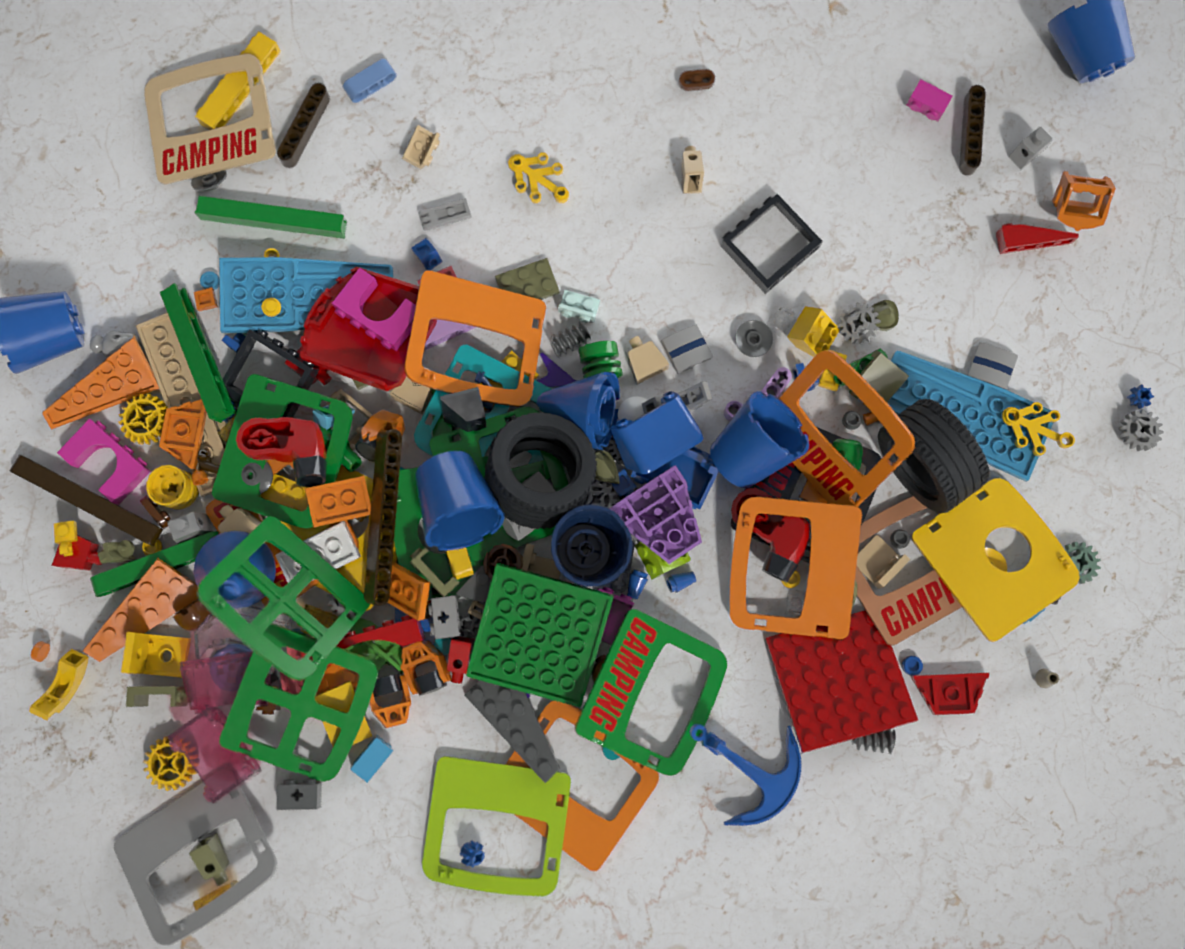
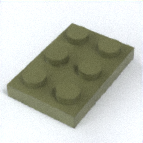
M547 258L495 276L497 285L502 290L540 300L560 294Z

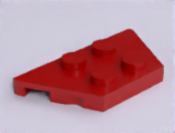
M989 673L912 676V680L933 715L974 714L978 707V700L983 694L986 679L990 675Z

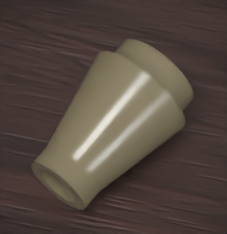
M1040 669L1035 675V681L1041 688H1050L1059 682V676L1048 669Z

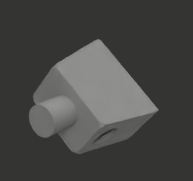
M1038 127L1017 146L1009 158L1022 170L1042 153L1053 139L1042 127ZM1025 149H1026L1027 152H1028V156H1025V155L1023 154V151H1024Z
M191 512L168 522L172 537L177 544L214 531L209 517L205 513Z

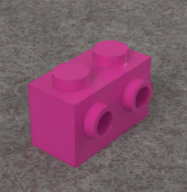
M920 79L906 106L915 112L926 115L930 120L939 122L953 95Z

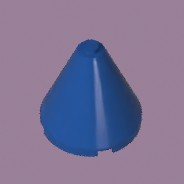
M602 372L543 392L537 398V406L543 413L558 415L571 421L586 434V437L592 443L593 449L603 450L601 446L607 447L613 435L610 427L614 426L618 420L619 409H616L615 406L616 398H620L619 381L614 373Z
M242 531L224 532L212 537L203 545L194 564V578L197 587L202 579L250 533ZM264 543L249 558V562L274 583L276 575L275 558L270 548ZM238 572L233 573L218 588L219 594L233 609L251 606L265 597L262 592Z

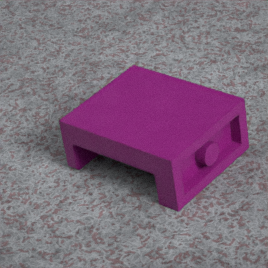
M604 586L602 589H597L598 591H602L609 594H613L614 592L612 589H609ZM621 594L620 597L614 595L601 638L602 642L612 645L625 614L634 605L631 597Z

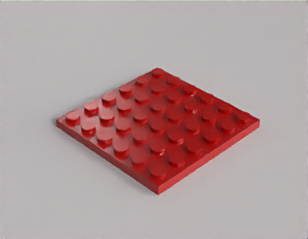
M866 610L851 614L849 634L844 639L787 633L765 638L802 754L918 721L892 646L886 644ZM816 626V631L827 632L828 626Z

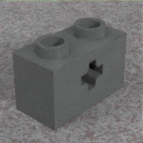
M314 779L303 780V783H296V780H283V784L277 785L276 810H310L321 808L322 783H316ZM296 792L303 793V796L299 798V796H296Z

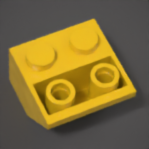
M805 306L787 338L796 348L815 357L819 352L829 350L840 329L822 309Z

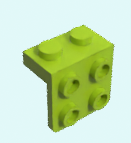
M639 542L635 545L637 553L651 580L691 560L687 552L668 564L644 543Z

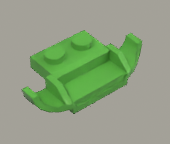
M359 618L349 631H355L358 634L363 632L365 627L374 625L375 628H378V626L370 620ZM369 640L359 642L345 649L372 660L376 664L378 672L387 663L389 666H393L400 675L404 673L401 670L403 659L402 649L399 644L384 640Z

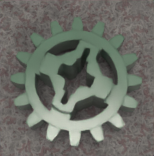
M1073 542L1072 545H1065V551L1068 555L1076 550L1070 558L1079 571V584H1084L1085 581H1092V577L1098 576L1095 570L1101 569L1097 565V562H1100L1101 559L1095 557L1098 552H1092L1093 546L1086 547L1085 542L1080 544ZM1084 570H1088L1086 574L1081 576V574L1084 573Z

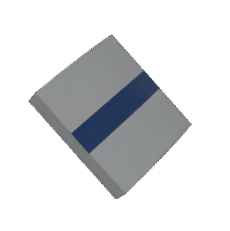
M697 324L673 333L661 340L677 374L713 358Z
M980 342L968 376L1007 390L1018 355Z

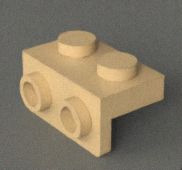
M417 125L401 159L419 169L429 166L433 159L431 153L437 149L440 140H438L440 133L436 132L433 134Z

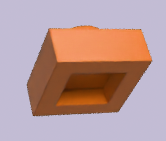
M213 288L194 292L196 307L199 312L217 308Z

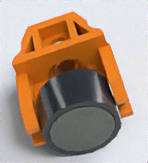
M381 410L371 416L362 428L361 437L355 444L357 452L366 460L375 462L378 433L382 430L396 429L403 436L405 431L403 416Z
M429 640L420 641L403 648L401 670L404 672L408 687L413 695L419 694V696L432 693L446 687V682L451 681V673L447 671L445 656ZM429 661L435 662L436 671L417 677L415 672L417 666Z
M399 673L377 678L369 702L371 712L385 728L407 723L411 697L405 675L399 676ZM400 690L403 692L401 702L393 706L382 708L374 700V697ZM392 712L396 713V718L394 720L390 718V714Z

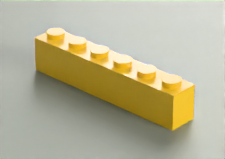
M258 31L240 55H254L260 61L264 75L281 51L276 41ZM247 72L228 73L218 82L216 89L208 95L207 101L197 110L195 118L200 125L208 130L226 126L250 93ZM258 76L253 77L254 86L259 81Z

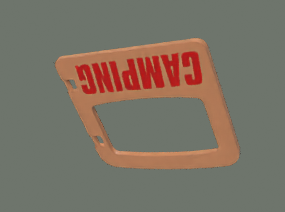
M913 496L880 512L862 523L859 544L886 527L916 512L927 509V507ZM856 565L857 597L883 640L890 646L902 642L962 608L935 570L895 591L877 596Z

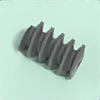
M580 321L579 328L574 324L572 325V331L569 328H565L566 334L559 331V338L552 334V341L549 339L556 356L560 358V351L566 355L567 348H569L573 352L574 345L580 348V342L582 341L586 345L588 344L587 339L591 340L585 324Z
M889 729L853 739L851 743L852 745L856 744L857 750H860L861 745H864L865 751H868L869 746H872L873 752H876L877 747H879L881 753H884L885 748H887L888 753L892 754L895 747L896 733L895 730L891 732Z

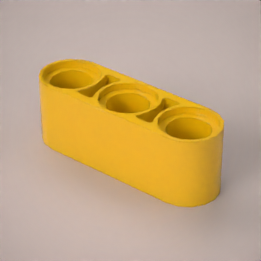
M466 548L445 551L452 575L456 580L474 575Z

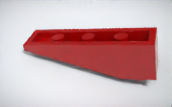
M1007 223L1002 225L996 232V238L1000 254L1072 244L1079 238V234Z

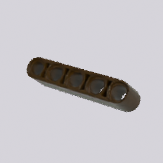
M315 83L311 86L278 148L277 156L286 168L296 166L330 102L329 93L322 83ZM299 139L298 142L292 143L294 140Z
M973 85L964 98L959 169L966 176L972 175L977 170L982 158L986 91L981 85Z

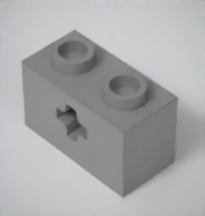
M457 597L432 598V603L429 604L430 616L433 615L434 623H431V634L435 635V639L461 637ZM443 613L449 616V619H446V623L440 620V617L443 616Z

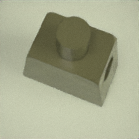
M217 833L198 842L189 852V855L203 879L208 880L213 877L216 885L220 886L229 880L224 871L229 865V860Z

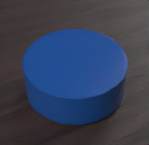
M907 656L902 661V669L907 675H918L923 669V663L917 656Z

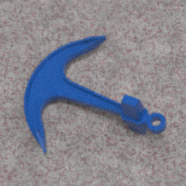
M695 724L690 728L692 739L702 741V746L709 749L713 754L723 755L761 789L762 799L759 806L725 821L724 825L747 826L759 824L773 818L788 805L797 790L802 765L798 743L791 726H787L786 764L777 773L765 772L732 752L726 746L725 741L718 738L712 732L707 733L704 726ZM700 729L701 734L696 736V731Z

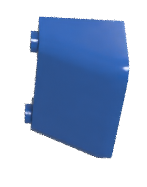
M669 391L664 393L660 399L662 405L634 421L623 418L610 427L627 469L639 474L650 473L703 441L704 437L699 426L680 395L676 392Z
M694 446L650 473L639 474L635 471L632 472L631 477L637 483L644 484L676 465L687 483L688 494L693 505L692 509H701L719 471L714 465L711 455Z

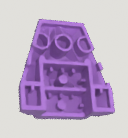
M676 465L609 508L620 516L633 536L668 564L702 543L698 524L692 509L693 505L688 494L687 483Z

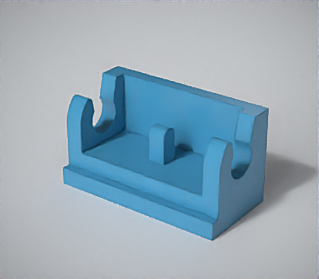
M376 734L353 762L350 770L368 783L393 752L392 747Z

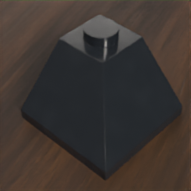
M478 387L440 396L444 422L466 432L479 431L482 428H486V416Z

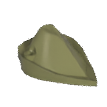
M882 300L872 305L874 308L872 313L877 312L879 315L876 319L881 320V323L876 324L880 328L879 331H889L898 324L899 312L893 301ZM867 313V320L872 323L871 317Z
M605 450L595 451L597 461L595 480L619 484L617 467L610 453Z

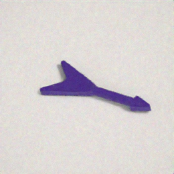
M544 353L540 354L548 374L536 381L547 387H560L578 381L573 379L572 376Z

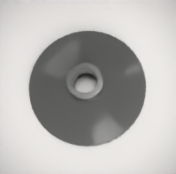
M223 170L195 177L191 181V186L197 191L214 190L225 180L227 172Z
M750 320L738 328L735 342L743 354L750 357H759L766 354L771 348L773 334L765 323ZM755 338L757 342L751 343L750 339Z
M268 462L265 463L263 470L257 463H248L244 466L241 473L242 479L247 485L253 486L260 482V494L267 491L273 481L272 468ZM250 472L253 473V478H252V479L249 478V473H250Z

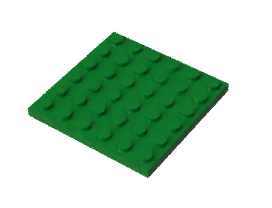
M497 563L466 677L581 708L614 595Z

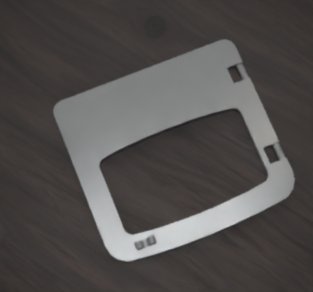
M228 768L220 770L118 838L114 843L116 856L151 935L156 943L160 945H173L213 922L259 889L273 877L277 869L276 856L234 772ZM233 787H235L238 796L234 799L229 791ZM233 819H237L257 859L256 868L210 903L189 916L169 925L150 886V875L204 835ZM260 840L265 847V850L261 853L256 846V843Z

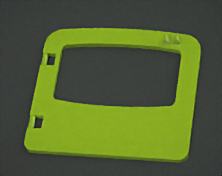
M448 756L441 757L436 765L422 861L424 874L435 882L483 892L539 897L551 894L556 889L559 878L571 787L570 776L564 772H557L547 783H544L528 767ZM557 794L564 795L563 806H556ZM450 808L497 811L546 822L549 829L542 876L539 878H518L489 875L442 864L440 862V853L447 810ZM549 858L556 859L554 870L548 869Z

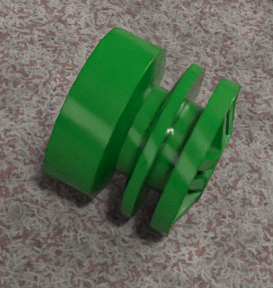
M609 340L586 344L578 349L580 363L586 365L582 368V373L585 374L583 379L602 372L614 373L617 378L623 375L622 369L619 368L621 367V362L614 360L619 357L617 342Z

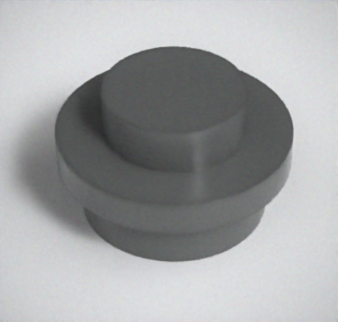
M855 411L845 413L842 418L844 427L849 430L857 429L862 422L861 416Z
M898 529L891 534L890 541L895 548L902 549L908 546L910 536L905 530Z

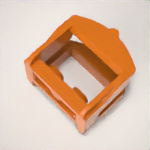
M1064 171L1052 199L1053 205L1057 208L1058 220L1074 228L1075 231L1103 226L1116 189L1112 180L1107 176L1097 179L1069 175L1068 171ZM1072 191L1076 193L1084 191L1096 195L1093 203L1069 200ZM1099 212V213H1098V216L1089 215V214H1093V213Z

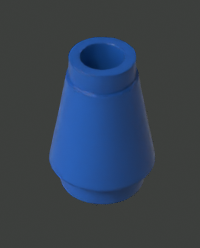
M633 569V572L630 573L627 596L634 599L639 598L648 581L647 573Z
M693 571L671 574L670 577L666 578L667 587L671 593H678L696 582V576Z

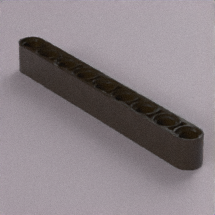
M396 429L380 431L376 440L364 599L368 604L379 606L387 604L390 597L402 435Z
M18 455L9 470L11 473L153 547L164 530L23 455Z

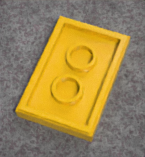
M348 681L315 695V700L320 704L346 713L350 710L355 691L351 681ZM365 716L353 745L372 737ZM322 721L333 747L341 729L338 726Z

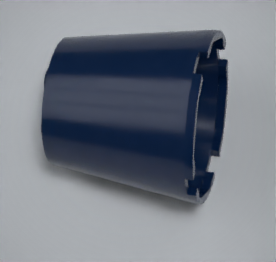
M599 505L580 506L565 514L557 523L551 539L552 557L559 571L570 581L582 586H601L616 579L626 569L632 554L631 534L623 520L614 511ZM584 545H587V549H590V552H587L586 555L581 550V547H584Z

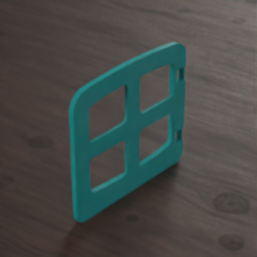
M465 344L457 350L445 375L460 379L465 371L476 374L478 371H484L486 378L501 384L504 389L515 390L517 389L520 372ZM456 363L463 365L458 374L452 371ZM524 375L523 383L529 384L530 377ZM534 380L530 401L537 404L538 396H541L545 391L551 390V388ZM438 390L435 391L414 432V442L417 447L433 457L429 447V442L433 438L431 433L442 414L440 396L449 394ZM495 404L491 412L485 413L486 419L507 413L510 406ZM429 414L435 416L431 426L425 423ZM497 433L480 438L479 444L482 457H484ZM539 450L527 451L531 454L528 464L543 460Z

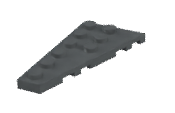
M479 680L464 695L544 783H547L560 770L525 692Z

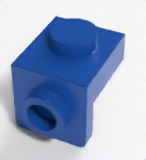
M625 469L618 473L619 484L610 483L619 499L627 497L637 489L636 484L632 482Z

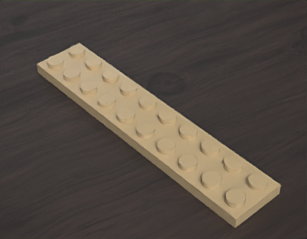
M168 313L136 325L166 406L168 408L178 407L189 401L200 400V394ZM206 415L200 450H207L212 463L220 465L225 445L216 422L209 419L208 415ZM197 462L196 470H201L200 465ZM205 471L209 481L206 484L197 486L200 496L205 497L212 494L217 474Z

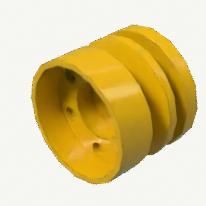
M162 465L154 469L146 482V491L152 501L175 510L191 506L199 494L197 486L192 482V474L172 465Z

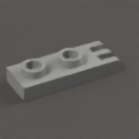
M466 198L419 212V217H423L420 219L421 223L425 224L422 226L424 231L472 218Z

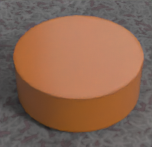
M43 641L36 643L31 650V659L42 662L49 654L50 645Z

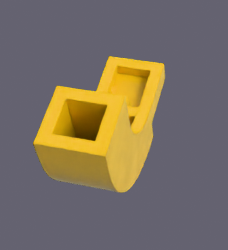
M71 648L60 658L58 670L52 684L30 706L29 712L46 721L55 712L60 713L73 698L81 684L89 657Z

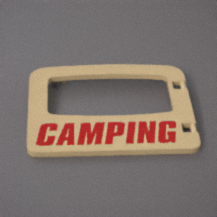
M242 54L194 64L154 77L146 84L144 96L156 174L160 183L170 184L268 160L275 156L276 149L272 135L262 65L254 55ZM233 72H247L253 106V115L251 117L209 131L185 136L167 137L161 102V94L163 92L204 78ZM258 76L259 85L254 86L253 77ZM267 130V139H263L262 131Z

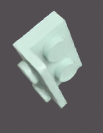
M564 290L561 303L558 306V312L567 318L572 316L579 318L584 323L594 322L600 305V299Z

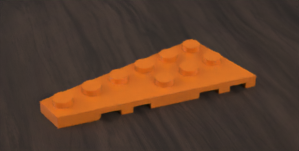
M135 336L43 410L42 414L51 430L131 400L133 396L139 397L140 394H147L159 389L153 370Z
M157 558L84 647L83 652L99 662L125 646L127 632L144 634L197 600V584Z

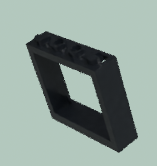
M778 193L773 198L771 196L768 197L760 209L755 208L749 214L750 217L746 221L744 219L741 220L733 232L728 231L722 237L721 248L765 294L817 251L823 242ZM775 206L810 243L770 278L766 279L732 241Z
M249 329L223 378V382L229 397L240 403L243 391L233 384L256 341L304 370L296 387L309 390L320 369L314 366V364L302 360L299 356L300 353L296 350L285 348L283 346L284 343L280 340L269 338L267 332L260 329L257 331ZM289 403L283 417L293 418L301 404Z

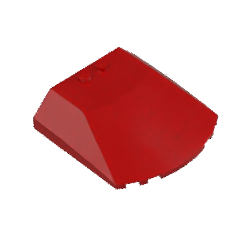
M354 267L350 270L351 273L342 278L340 276L337 278V283L330 289L326 288L314 303L304 323L305 330L300 339L302 343L300 356L302 360L378 389L389 391L401 386L407 376L404 365L410 334L397 351L393 348L389 350L380 343L381 340L376 337L372 339L365 333L366 330L361 327L359 329L354 327L350 323V319L347 317L341 318L334 312L335 308L332 302L360 268ZM361 268L373 276L378 284L364 303L363 315L373 321L386 320L396 312L405 299L416 305L419 286ZM436 319L429 321L426 341L437 324Z

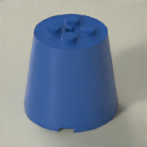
M1086 0V4L1078 8L1072 6L1048 22L1047 27L1079 83L1093 82L1102 76L1104 78L1114 74L1115 70L1127 66L1128 63L1135 59L1124 0Z
M66 291L0 298V351L2 356L7 355L10 361L7 362V365L14 374L22 373L84 347L83 334L85 332L82 323H79L77 317L79 312Z
M758 391L749 396L711 444L710 455L718 471L729 482L740 488H750L807 453L809 440L806 434L803 435L800 429L802 423L787 405L771 394L765 396L761 391Z
M461 451L441 453L426 460L418 467L415 473L424 536L426 543L430 547L437 546L439 550L445 551L466 548L483 541V536L488 533L494 534L504 522L503 511L474 460L468 453Z

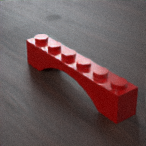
M406 615L401 617L402 621L394 623V620L385 621L382 623V627L375 628L372 625L363 628V632L358 634L355 631L348 632L336 646L347 649L354 644L369 640H384L406 646L423 641L425 636L420 620L418 621ZM301 652V656H302V659H303V657H304L306 654L303 653V652Z

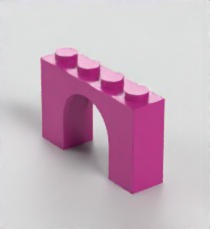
M359 268L332 302L335 308L334 312L341 318L347 317L350 319V323L358 329L361 327L366 330L365 333L372 339L376 337L381 340L380 343L387 349L393 348L397 351L411 333L416 305L405 299L390 318L383 321L368 319L363 315V306L378 284L373 276Z
M88 419L57 454L71 466L79 468L95 451L102 448H111L117 457V467L112 476L98 491L112 503L120 505L151 471L146 467L148 463L141 457L136 458L133 455L134 451L126 444L124 446L119 443L121 439L112 432L109 434L106 431L107 427L102 422Z

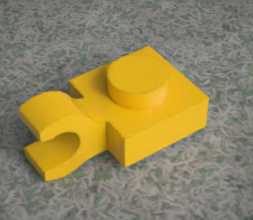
M74 520L54 523L55 543L60 544L59 552L64 554V556L73 555L72 542L78 541L77 524Z

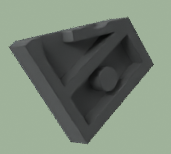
M481 566L456 593L458 596L486 603L492 580L485 573L484 567Z

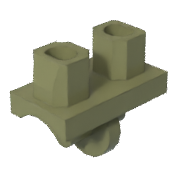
M130 540L106 542L102 544L104 550L98 552L101 563L132 562L136 560L135 556L132 555L135 547Z

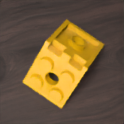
M127 632L121 673L185 678L191 638ZM167 650L172 654V658L168 662L163 659V654Z

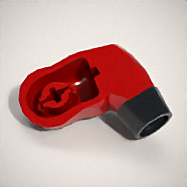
M290 417L273 419L253 418L243 423L237 431L236 442L238 448L248 458L276 460L286 463L293 462L296 483L301 487L310 488L323 485L326 482V448L318 423Z
M747 488L739 493L732 503L731 513L733 521L737 524L740 507L746 499L757 496L774 497L769 496L758 488ZM763 513L756 516L752 532L765 542L771 544V550L768 551L762 568L763 572L781 581H789L798 567L797 564L804 555L810 539L811 527L806 519L803 517Z

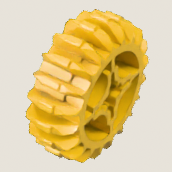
M140 394L139 399L133 396V402L128 400L126 401L128 406L121 407L124 413L118 414L119 417L123 418L118 421L122 426L120 430L125 433L124 436L126 438H130V441L138 442L140 445H143L144 442L147 445H151L152 441L158 442V437H161L168 406H165V402L163 400L160 401L158 396L153 397L151 394H147V396ZM155 406L156 410L147 411L143 407ZM136 428H139V429L144 428V429H146L148 432H146V433H137V432L135 431V429H136Z
M176 735L171 738L165 736L163 741L158 739L156 740V745L149 746L152 752L145 753L149 759L143 760L144 764H148V767L144 768L143 771H149L150 774L146 778H153L151 785L158 783L157 789H163L164 787L165 791H170L171 788L178 790L179 785L185 787L186 781L190 782L193 780L191 775L197 773L193 767L199 766V763L194 762V759L199 758V756L193 755V752L196 750L195 747L189 749L190 741L185 742L184 737L178 739ZM169 746L179 749L172 755L163 751ZM183 756L185 759V766H183L181 762ZM158 760H159L160 763H161V766H160L159 769H158ZM170 772L179 775L174 780L167 779L164 776Z

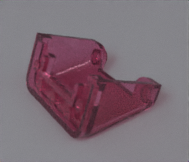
M253 651L179 662L190 711L194 710L195 714L206 713L207 708L233 704ZM269 671L265 683L271 686ZM258 699L256 705L266 704V701Z
M218 707L206 708L168 736L170 740L169 745L172 750L185 754L206 785L204 786L203 796L212 804L217 803L262 772L255 758L226 749L220 745L219 738L227 717ZM241 742L240 747L249 750L245 743Z

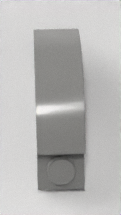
M707 381L700 382L678 393L689 412L702 407L704 403L712 400ZM656 396L641 403L644 414L662 405L660 399L663 396Z

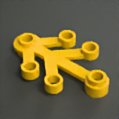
M544 152L539 153L537 157L524 158L520 154H515L509 158L508 166L511 171L515 172V187L518 193H524L527 189L526 183L523 181L522 172L529 176L531 202L536 204L541 201V193L538 191L537 182L554 193V198L558 203H565L569 199L567 188L558 187L543 177L553 174L561 175L563 173L561 163H554L552 167L530 168V165H546L548 163V155ZM545 157L546 160L541 161L540 158ZM515 161L521 162L518 165L514 164ZM556 167L561 168L560 171H555L554 169ZM524 185V188L519 189L518 186ZM563 191L565 194L559 195L558 193ZM534 195H538V196H539L538 199H533L532 197H533Z
M1034 402L1020 410L1015 407H1008L1002 412V420L1006 425L1012 427L1016 437L1015 445L1018 448H1023L1028 444V439L1023 435L1020 425L1026 427L1034 446L1032 452L1035 456H1041L1046 452V447L1042 444L1038 433L1056 441L1058 446L1063 449H1067L1075 443L1073 434L1069 432L1059 434L1041 426L1047 422L1054 423L1058 421L1061 415L1057 410H1052L1047 415L1032 420L1023 417L1031 413L1034 415L1040 413L1043 410V406L1039 402ZM1034 405L1038 407V411L1033 409ZM1052 413L1056 415V419L1051 417ZM1009 414L1013 415V420L1009 419ZM1062 438L1066 439V444L1062 443ZM1019 439L1024 441V445L1019 443ZM1037 447L1042 449L1041 453L1037 452Z

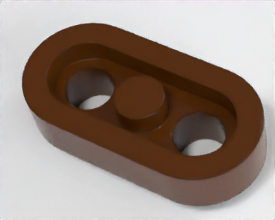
M709 69L685 71L679 77V86L685 91L710 89L715 82V74Z
M148 495L144 496L140 500L141 504L161 528H167L168 522L171 519L170 515L165 510L161 511L158 507L160 504L152 501Z

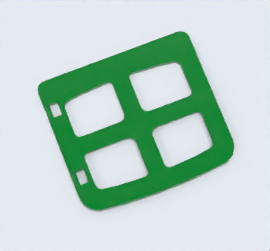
M273 516L265 518L202 579L197 587V595L200 602L224 626L260 657L293 680H303L309 677L370 606L359 589ZM265 542L273 544L301 566V570L285 587H278L249 562V558ZM235 572L240 573L269 600L268 605L250 623L237 613L218 592V588ZM313 579L318 580L344 607V612L330 628L324 627L296 602V597ZM350 610L356 614L352 620L346 617ZM280 614H287L316 639V644L301 660L294 659L263 636V632ZM315 652L320 657L313 663L309 657Z
M274 623L263 632V636L280 649L282 647H289L307 654L316 644L315 638ZM335 646L314 672L305 679L300 693L292 694L265 683L272 665L253 651L219 738L220 745L226 749L249 755V757L294 773L306 775L317 781L325 782L332 780L340 771L366 714L378 676L376 664L367 657ZM315 652L311 655L313 657L312 662L314 663L320 657ZM330 663L359 674L357 689L350 710L346 713L320 704L315 700V695L325 670ZM258 699L285 707L291 711V717L277 748L253 740L248 736L250 720ZM310 717L338 726L341 729L330 754L323 763H318L293 753L306 719ZM241 742L252 745V750L240 747ZM300 764L312 766L311 772L299 768Z

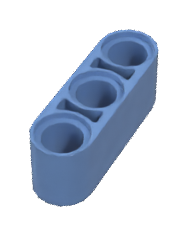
M381 59L346 80L343 84V89L353 103H358L395 80L397 74L386 59Z

